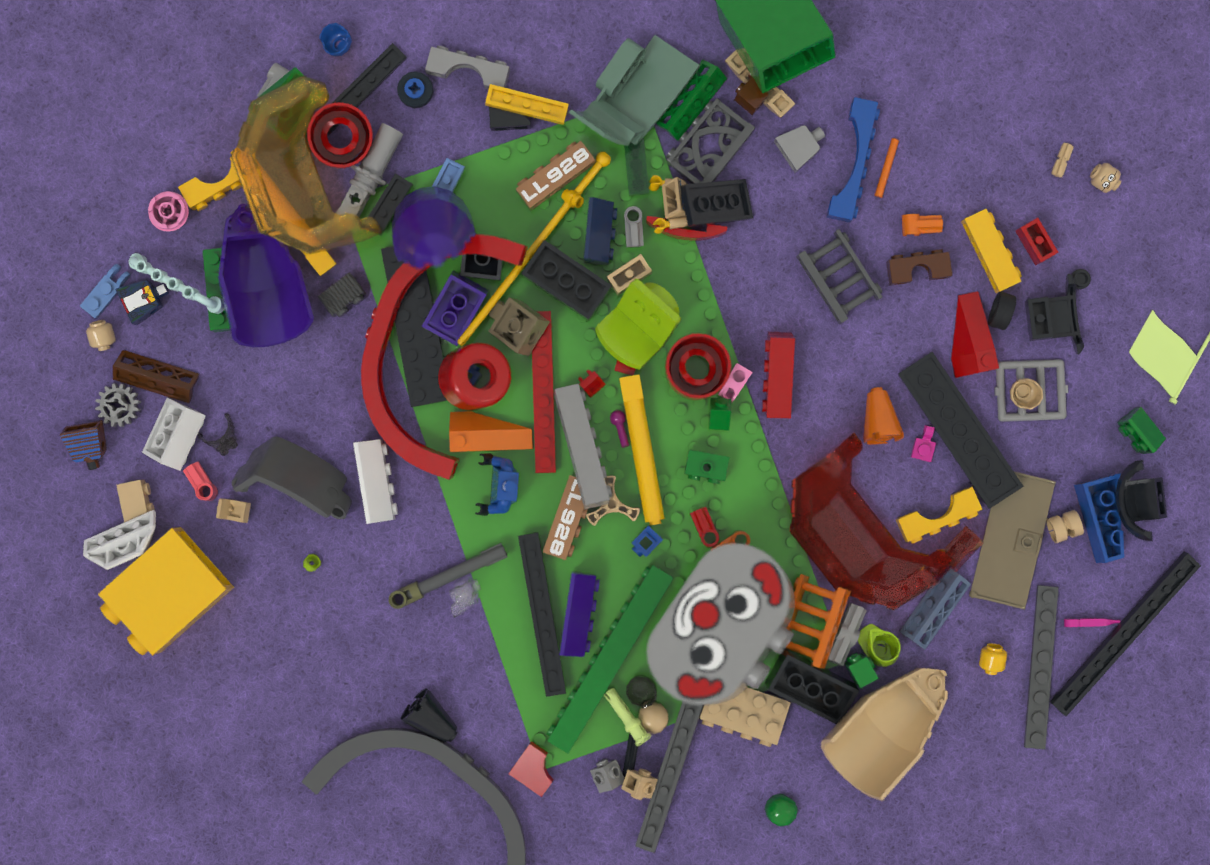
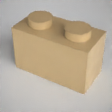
M640 254L608 275L607 280L619 296L626 291L629 284L635 278L642 281L652 274V270Z
M136 480L116 485L124 522L149 511H155L154 505L150 503L148 497L151 494L149 483H145V480Z

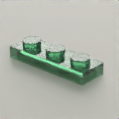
M643 137L636 145L632 142L628 146L624 145L629 196L649 194Z

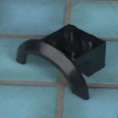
M1067 274L1066 296L1042 297L1025 301L1029 340L1037 341L1071 336L1075 353L1080 354L1084 348V343L1081 338L1077 316L1076 280L1072 275Z
M1138 460L1128 465L1118 479L1116 505L1119 517L1129 533L1143 541H1153L1152 531L1144 530L1134 522L1167 518L1163 477L1130 481L1137 472L1144 470L1143 460Z

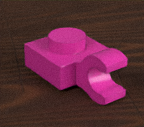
M925 426L922 439L915 438L911 453L912 458L928 462L932 461L936 445L935 442H931L934 427Z

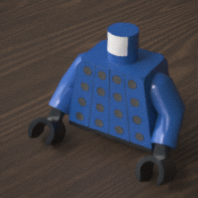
M491 453L479 454L484 457V462H478L479 465H492L493 470L490 504L476 503L475 506H479L480 511L475 514L487 516L488 514L506 513L509 511L510 506L517 501L519 472L513 467V463L509 459L493 457Z

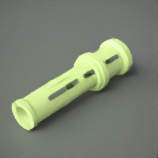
M611 688L604 694V697L625 724V731L629 732L636 741L635 745L637 747L652 737L641 725L642 721L635 718L615 688Z

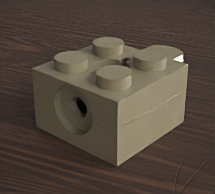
M511 297L508 298L506 303L499 300L488 314L495 320L488 332L516 353L527 356L530 355L550 321L523 301Z

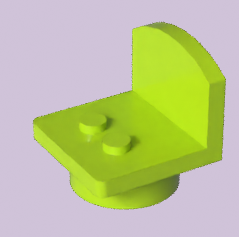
M635 278L629 284L617 307L596 326L595 331L604 348L614 358L629 367L640 370L664 347L681 321L679 307L673 296L662 286L651 282L643 284L639 279Z

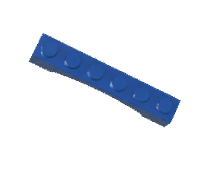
M854 97L852 100L848 120L852 121L856 134L857 150L855 164L844 189L837 196L833 195L831 197L826 218L850 223L853 218L856 219L859 207L855 205L857 198L860 199L863 187H860L861 179H865L867 167H864L865 160H869L871 148L868 146L870 140H873L876 128H873L874 120H878L880 109L877 108L878 102Z

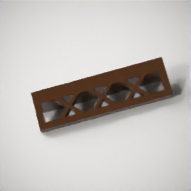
M122 350L113 365V380L186 403L191 402L193 387L199 378V373ZM128 358L133 360L134 363L126 364L123 363V360ZM150 365L153 369L145 370L141 366ZM169 371L172 375L164 376L160 372ZM188 377L191 378V381L186 383L181 381L180 378Z

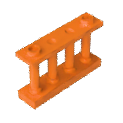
M800 574V577L794 583L795 608L793 617L786 628L789 631L793 629L818 638L820 643L818 649L812 650L789 642L786 649L812 658V666L825 669L851 591L838 587V590L833 592L808 583L810 577ZM808 591L831 599L833 602L831 610L825 611L801 602L804 592ZM798 610L825 619L826 625L824 630L820 631L795 622Z

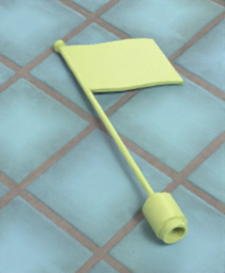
M1152 310L1129 353L1137 364L1155 378L1171 396L1169 402L1176 405L1178 402L1176 399L1210 341V332L1198 354L1195 355L1185 341L1168 328Z

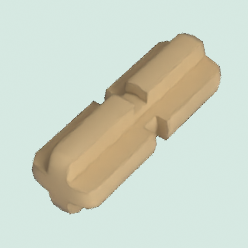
M1063 143L1057 156L1059 159H1056L1051 172L1053 176H1063L1068 164L1066 161H1069L1073 151L1071 144Z

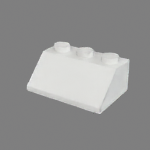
M167 398L142 453L160 464L181 471L187 461L188 453L195 443L199 429L203 426L206 415Z

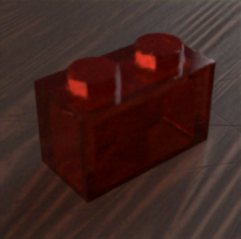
M965 526L938 556L957 572L984 542Z

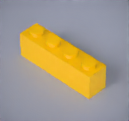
M984 209L962 220L961 223L995 293H999L1021 282V272L1017 266L1014 267L1012 253L1008 248H1005L1002 242L1004 237L1001 231L997 230L994 225L995 219L993 214Z

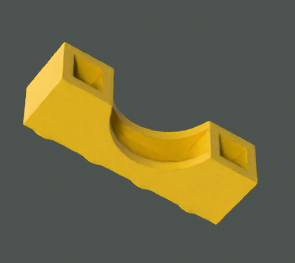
M247 147V149L250 151V153H251V154L253 155V157L256 159V157H255V155L253 154L252 150H251L249 147ZM231 161L230 171L223 180L210 184L194 177L178 188L188 206L193 211L196 209L201 211L208 207V202L224 198L227 191L240 189L246 179Z
M968 487L951 495L949 509L940 518L926 519L917 511H913L895 520L905 542L911 541L913 544L923 539L922 536L927 533L930 536L941 532L940 528L948 525V527H952L960 523L959 519L964 517L971 519L977 516L978 511L982 510V507L973 487Z

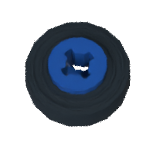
M416 71L405 74L400 79L397 87L400 100L407 107L422 108L427 105L432 99L434 92L433 84L429 77Z

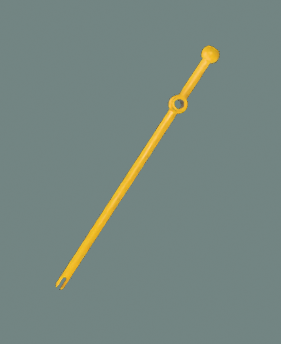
M604 151L599 152L595 157L596 163L575 190L566 189L563 191L561 198L565 203L527 250L522 266L516 265L460 336L457 341L460 346H463L569 209L571 207L580 208L583 205L584 198L581 197V194L600 169L610 164V155Z

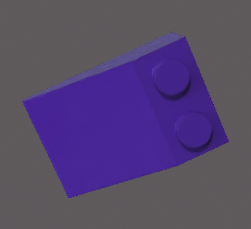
M453 270L422 327L458 346V339L470 325L486 297L488 289L465 276H460V273Z

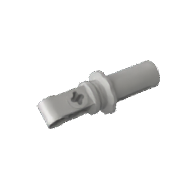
M384 123L381 124L361 165L351 166L356 173L354 178L349 181L351 187L335 214L334 222L354 230L370 196H375V189L378 184L386 185L387 183L382 180V175L403 137L401 132ZM353 197H358L360 199V202L354 203V201H352Z

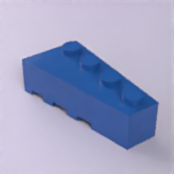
M1121 473L1074 485L1096 563H1107L1124 558V537L1116 505V488Z

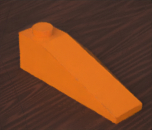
M471 411L450 412L449 441L450 452L452 453L533 449L532 429Z

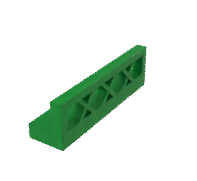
M705 60L699 63L700 67L656 123L658 127L666 130L677 141H679L727 79L719 67ZM705 67L709 69L706 74L700 76ZM696 84L693 90L688 91L691 85ZM683 100V103L680 106L676 107V104L679 101ZM671 115L669 121L666 124L663 123L665 118Z

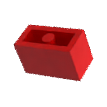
M1039 218L1034 219L1015 231L1035 266L1059 253Z

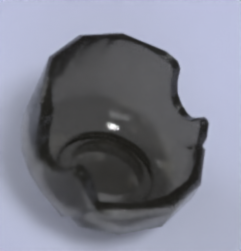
M638 675L633 677L627 684L626 695L631 704L646 708L655 702L657 687L649 677Z

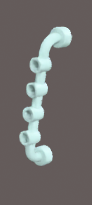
M135 253L130 256L129 266L132 269L151 275L154 281L165 283L171 290L180 291L185 298L198 301L207 306V309L212 313L220 314L224 311L223 299L215 296L208 298L200 294L198 289L184 285L182 280L169 277L167 272L153 268L151 263L147 262L146 257L141 254Z

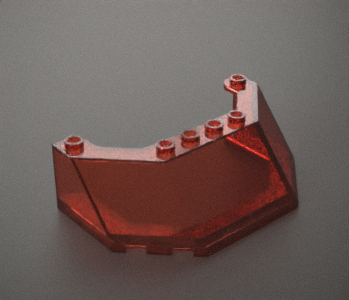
M853 432L792 480L793 498L791 499L792 523L790 524V533L836 591L840 587L851 591L850 596L858 598L861 602L872 605L876 603L886 606V609L895 610L938 584L956 561L944 549H937L928 555L900 547L851 484L853 458L863 449L861 440Z

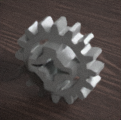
M114 383L112 384V389L105 386L106 392H99L101 399L95 400L97 403H100V406L95 408V410L101 411L98 417H105L103 423L108 424L111 422L112 427H116L117 423L119 427H124V422L132 424L131 418H138L135 411H141L140 408H137V404H140L141 401L135 399L138 393H131L133 388H126L125 384H120L118 388V385ZM114 393V396L108 399V397ZM126 395L128 396L131 404H128L126 400ZM111 403H119L125 406V408H117L111 405ZM126 411H129L126 416H124L123 418H121V416H122L123 413H125Z

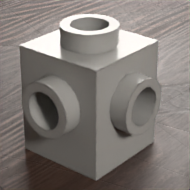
M603 759L596 763L597 767L590 770L599 793L613 790L624 782V776L616 759L611 761Z

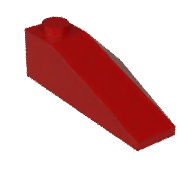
M978 291L958 295L951 354L955 378L999 369L995 347Z

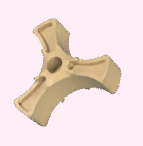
M615 476L604 478L606 486L609 485L611 488L612 497H610L608 504L602 505L592 513H587L588 521L595 526L601 517L612 512L625 514L632 521H635L640 509L628 507L619 501L614 489Z

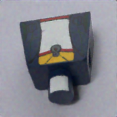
M149 280L115 289L131 323L134 325L140 324L163 308L159 298L169 294L168 288L164 283L154 287Z

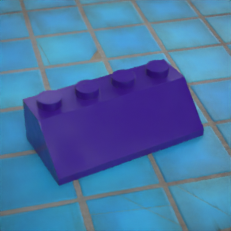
M572 571L560 648L561 656L584 657L585 652L589 653L591 640H587L588 632H592L594 620H590L591 612H595L597 600H593L594 591L598 592L600 580H597L594 574Z

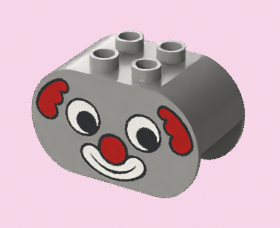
M726 544L709 551L701 559L649 638L647 659L650 670L660 686L673 697L683 702L697 705L719 704L729 701L742 693L748 685L753 689H758L771 670L769 666L763 663L770 651L773 650L777 654H781L794 636V633L786 628L793 617L795 608L794 590L786 572L768 554L749 545Z

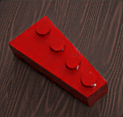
M792 332L767 333V340H765L767 360H764L766 380H763V392H766V400H762V412H765L766 418L791 419L795 337Z

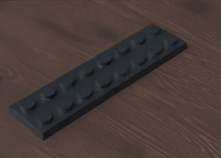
M394 246L381 249L387 284L397 269L403 264V260L397 261ZM427 270L407 290L395 319L411 407L447 401L440 390L438 382L439 368L444 359L440 337L422 327L433 307Z
M933 352L898 374L988 509L1024 487Z

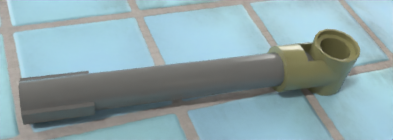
M499 543L480 552L481 554L419 583L415 581L392 592L389 596V604L395 609L403 608L424 598L425 594L482 567H488L507 558L506 550L502 543ZM396 594H401L403 596V604H397L395 602Z

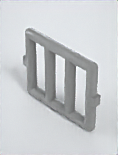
M1062 359L998 362L999 369H996L997 387L994 388V396H997L999 421L1063 420L1066 418V393H1068V385H1065V367ZM1056 367L1058 412H1046L1044 368ZM1025 368H1036L1037 383L1043 389V399L1040 405H1038V412L1026 413V409L1018 407V413H1006L1004 369H1016V380L1025 378Z

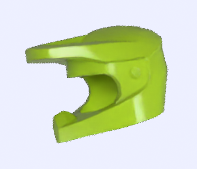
M869 624L860 630L858 643L874 664L879 667H887L897 661L901 646L894 634L884 631L874 624Z

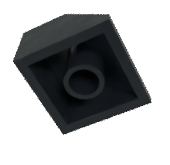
M465 254L462 255L460 276L501 280L505 261L487 255Z

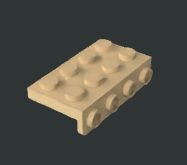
M746 687L742 693L729 701L703 705L699 719H702L701 724L713 728L714 724L722 726L721 731L732 734L734 730L740 732V737L752 741L754 737L760 739L759 744L771 747L772 744H778L791 702Z

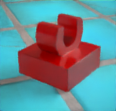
M587 370L586 372L589 376L584 380L579 377L578 380L580 381L579 385L591 398L606 384L595 371Z

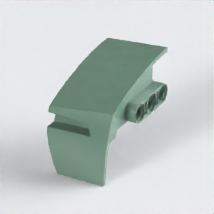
M654 35L645 49L628 38L622 43L598 78L596 88L601 90L596 100L591 102L584 111L571 109L569 113L609 141L628 146L630 142L636 145L667 111L694 76L700 65L656 35Z

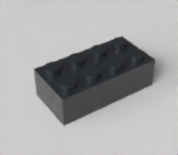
M545 240L521 273L522 277L587 321L591 320L612 289V285Z
M785 648L765 681L767 689L837 724L846 715L859 692L856 684L826 668L822 669L812 666V661Z

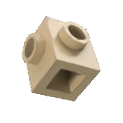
M640 768L639 771L627 770L621 789L631 794L630 796L635 799H651L658 779L651 776V772Z

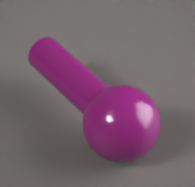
M615 410L610 415V421L616 426L621 447L625 448L629 446L624 427L626 416L623 411Z

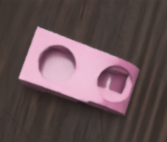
M736 363L728 381L718 395L731 399V403H733L752 372Z

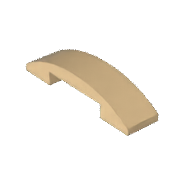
M735 50L725 62L735 75L746 84L749 81L748 76L750 72ZM777 87L767 91L769 95L763 103L779 118H782L795 105L789 96Z

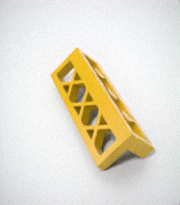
M492 84L489 86L485 106L564 125L569 105Z

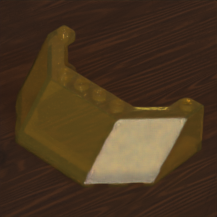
M301 76L250 102L246 122L242 124L238 135L240 138L236 149H233L231 158L258 231L302 252L313 254L362 242L382 232L374 218L365 217L360 219L356 214L346 213L340 215L332 211L305 139L314 111L326 105L329 100V93L325 83Z

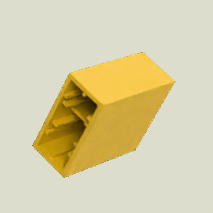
M181 527L171 528L98 595L105 602L100 606L104 616L115 625L122 621L132 632L127 637L129 644L139 654L145 655L149 651L153 656L163 652L228 594L234 586Z

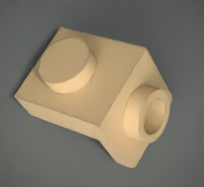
M220 498L216 518L248 523L251 503Z

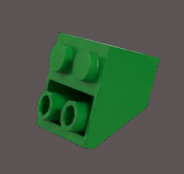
M1142 407L1134 408L1117 422L1120 426L1118 430L1124 437L1128 436L1132 441L1131 446L1137 453H1154L1166 440L1165 436Z

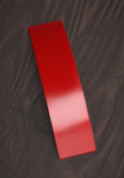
M647 216L646 223L653 229H656L660 226L653 225V223L660 217ZM708 224L706 232L681 228L669 229V227H666L662 234L681 240L700 241L726 234L727 226Z

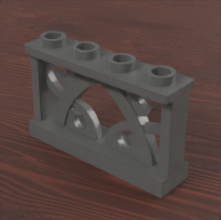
M718 98L714 102L710 100L704 108V111H706L702 117L698 116L691 124L693 129L689 133L685 132L679 139L681 144L677 149L673 147L666 156L668 158L667 164L692 184L714 182L755 129L753 125L742 119ZM722 112L725 115L726 122L724 126H720V117H718L717 122L711 120L713 113ZM730 119L741 126L743 131L728 127ZM706 121V122H707V125H708L709 127H705V128H701V129H700V127H701V126L704 124V122ZM720 134L718 144L720 150L724 153L723 156L707 154L700 157L699 137ZM724 134L727 135L726 139L731 140L730 145L723 144ZM691 139L692 149L689 147H685ZM682 153H687L688 158L684 161L694 160V164L684 167L680 165L678 158ZM707 159H713L714 165L708 166L707 162L703 165L702 162ZM697 168L703 181H699L688 171Z

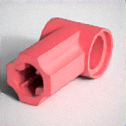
M197 461L183 470L194 488L198 499L212 501L217 497V487L211 482L200 462ZM208 486L211 490L210 495L205 497L203 490Z

